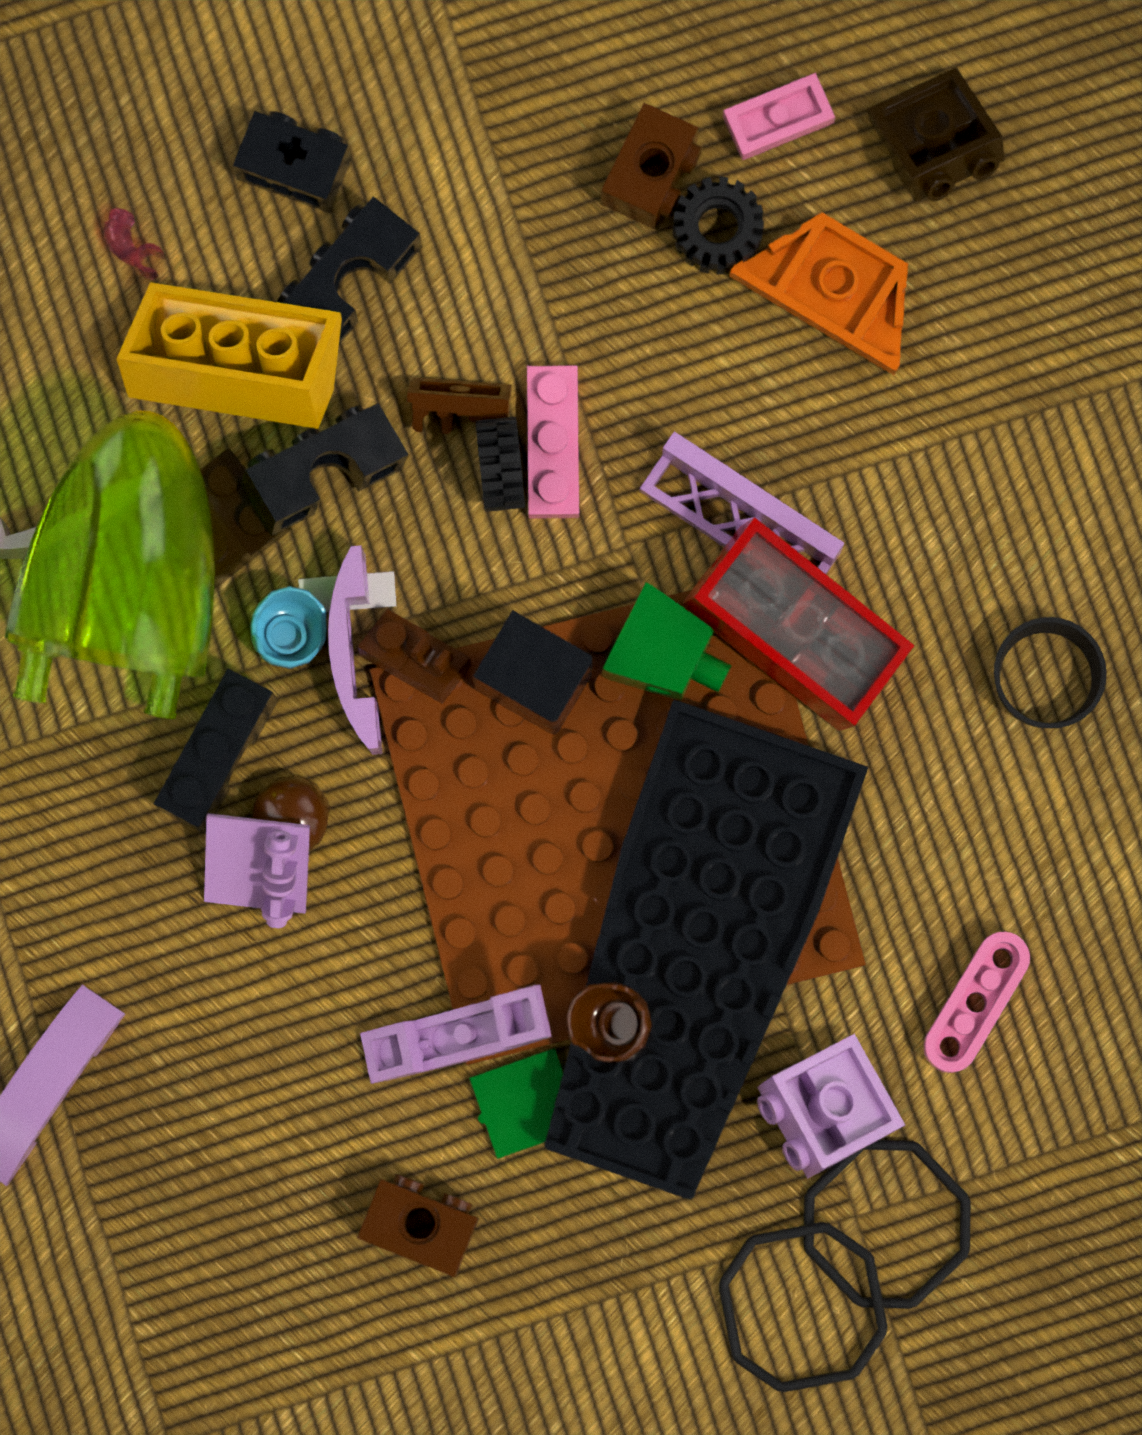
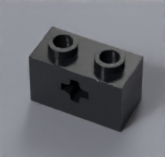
M254 111L233 163L237 180L330 214L351 162L349 146L343 143L344 139L327 129L317 128L314 133L298 127L295 119L280 112L270 111L269 115ZM296 151L302 152L304 160L296 158L292 165L286 163L285 156L293 158Z

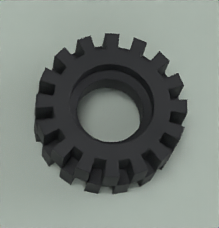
M722 176L719 177V182H712L711 177L702 179L701 186L697 187L694 183L687 188V195L685 197L681 195L677 202V209L674 212L673 239H676V249L679 254H685V262L691 267L696 263L700 265L701 272L708 274L709 269H717V275L726 274V269L733 268L740 261L744 262L755 255V250L759 249L764 227L763 209L761 204L757 205L755 193L752 190L748 193L744 190V183L737 180L735 185L728 183V177ZM711 209H724L735 217L738 230L733 238L723 243H714L703 237L698 223L702 215Z
M516 417L477 420L476 431L485 512L525 508Z

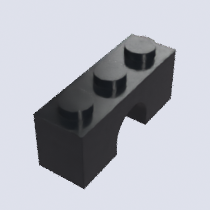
M374 196L365 207L358 204L349 212L341 226L344 229L342 234L333 244L325 242L316 251L309 263L312 269L301 282L295 279L289 283L277 300L278 303L340 312L342 321L339 345L358 323L356 310L338 294L339 286L343 279L354 271L369 270L375 272L391 284L422 248L420 233Z
M379 403L365 410L361 405L354 406L335 419L337 424L321 432L315 428L308 429L292 440L293 446L277 454L273 449L267 450L255 456L247 463L248 468L245 469L241 486L271 537L315 515L320 497L310 480V474L314 470L325 466L339 468L350 477L358 492L402 470L409 454Z
M228 668L158 794L154 805L165 814L206 834L207 813L217 814L229 792L228 784L238 761L250 744L255 745L278 702L275 694Z

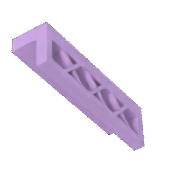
M675 431L663 447L661 458L640 487L641 493L723 547L732 538L724 531L733 529L737 531L740 526L754 517L776 535L793 544L794 546L791 547L796 551L805 552L819 561L820 565L818 568L825 574L834 564L844 546V542ZM671 464L688 475L692 494L670 497L655 486ZM696 481L709 490L698 492ZM720 496L730 503L733 521L713 525L703 518L700 500ZM693 502L695 512L682 504ZM738 509L751 518L740 520Z

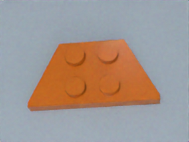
M822 212L803 223L797 231L790 235H783L768 244L767 249L745 262H738L731 269L729 277L890 374L895 375L898 371L901 357V334L908 263Z

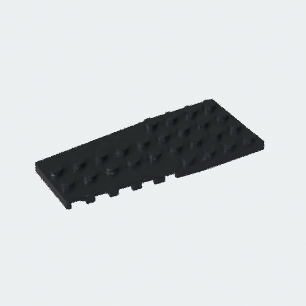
M673 699L622 844L586 984L587 987L592 984L618 982L629 986L646 1001L652 1028L645 1047L630 1059L620 1062L595 1060L589 1053L571 1042L544 1144L547 1150L688 1200L694 1197L788 980L817 918L868 766Z

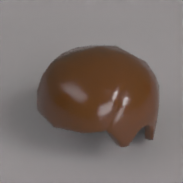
M301 776L279 777L258 794L253 805L251 819L310 825V851L321 842L326 833L330 805L328 799L316 783Z
M618 982L588 985L573 997L566 1014L568 1034L571 1042L585 1050L595 1060L603 1062H620L630 1059L645 1047L652 1028L646 1001L638 992Z

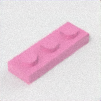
M527 366L529 519L579 518L577 366Z

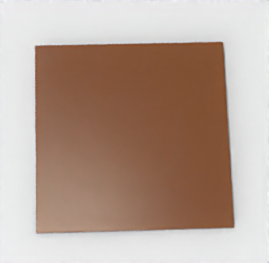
M691 590L668 595V597L681 605ZM634 604L543 626V628L580 648L592 657V676L561 729L555 735L546 732L475 690L473 675L495 638L455 648L470 657L472 666L443 704L380 667L370 669L453 1010L491 1000L490 997L534 985H540L551 1037L508 1051L467 1061L466 1065L570 1040L566 1014L573 997L586 987L622 844L673 702L672 698L602 677V668ZM714 632L706 653L732 665L724 684L718 693L691 680L682 700L678 701L809 746L796 697ZM771 636L767 643L785 657L782 644ZM838 858L817 918L787 985L866 965Z

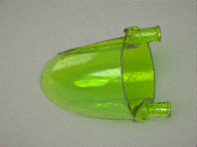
M137 410L123 414L110 421L84 444L56 484L27 550L7 622L5 638L8 639V642L18 645L17 650L22 651L13 698L46 703V693L53 657L63 656L108 666L152 672L144 714L176 719L182 676H205L214 610L215 564L211 511L198 461L183 434L175 424L163 415L152 411Z

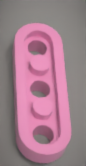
M997 932L987 937L978 947L925 1037L924 1054L928 1062L935 1069L945 1073L958 1072L968 1067L976 1057L1028 969L1030 963L1029 949L1019 936L1010 932ZM996 950H1005L1009 953L1011 962L1007 968L1002 969L994 964L993 954ZM972 993L979 994L984 999V1009L979 1013L972 1012L967 1007V997ZM946 1037H951L958 1043V1052L953 1057L945 1056L940 1050V1043Z

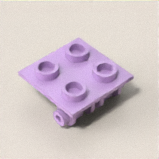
M207 813L204 902L261 908L262 917L266 919L267 925L272 928L286 926L293 912L305 914L310 825Z

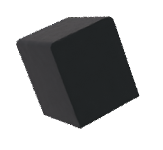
M512 610L473 675L475 690L546 732L555 735L561 729L592 676V657L580 648Z

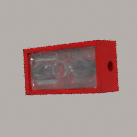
M755 517L739 527L681 604L682 607L709 625L717 635L838 731L851 728L858 723L915 646Z

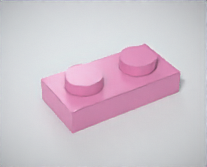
M816 73L723 111V118L742 161L829 126L835 120L834 113Z

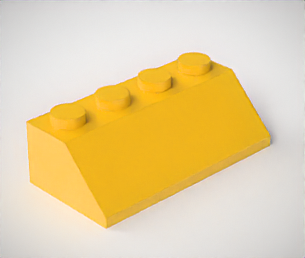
M150 282L116 359L128 398L319 429L334 391L342 318L341 313Z

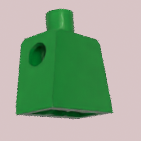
M646 582L602 668V677L672 699L682 700L691 680L719 693L732 665L706 653L714 630L656 587Z

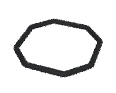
M878 1140L834 1164L807 1190L804 1197V1225L814 1224V1198L863 1150L912 1151L960 1201V1250L911 1298L882 1297L884 1308L911 1309L918 1306L967 1258L970 1252L971 1201L968 1194L919 1143L911 1140ZM814 1234L804 1236L803 1246L806 1254L855 1305L863 1308H873L872 1298L862 1297L814 1247Z
M819 1222L751 1236L745 1241L719 1282L720 1298L733 1359L738 1365L776 1391L789 1392L853 1380L860 1375L887 1334L888 1325L873 1255L865 1247L829 1223ZM824 1232L864 1259L878 1329L851 1369L781 1382L742 1355L729 1284L755 1245Z

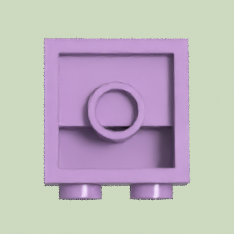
M855 1034L770 1077L757 1087L761 1094L757 1100L761 1115L769 1124H778L787 1141L783 1144V1153L787 1162L794 1170H803L807 1179L905 1126Z

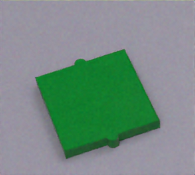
M555 1048L469 1078L482 1113L478 1116V1121L486 1125L497 1159L545 1143L563 1076Z

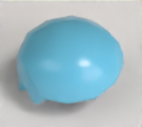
M289 586L271 591L258 603L252 614L250 633L254 650L268 664L277 667L292 669L310 663L322 649L327 637V612L324 605L308 590Z

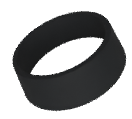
M1043 617L1021 624L1005 638L996 655L994 680L1002 704L1016 719L1033 727L1061 728L1079 722L1096 707L1106 685V663L1098 643L1084 628L1066 619ZM1052 633L1069 639L1079 647L1089 663L1091 687L1088 697L1082 707L1065 720L1055 723H1042L1031 720L1019 713L1009 703L1003 693L1000 684V671L1006 654L1018 641L1033 634Z

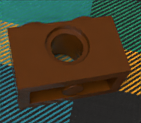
M644 103L601 189V205L653 229L656 228L661 216L669 219L681 195V191L675 187L683 172L691 175L703 147L697 145L699 127ZM658 160L664 163L668 170L661 176L650 177L643 173L640 167L646 161Z
M395 1174L392 1183L380 1179L357 1238L456 1277L479 1221L478 1217L469 1214L473 1204L446 1193L443 1194L441 1202L423 1196L421 1193L425 1185L399 1174ZM421 1207L428 1209L435 1218L434 1231L424 1239L413 1237L406 1227L409 1213Z

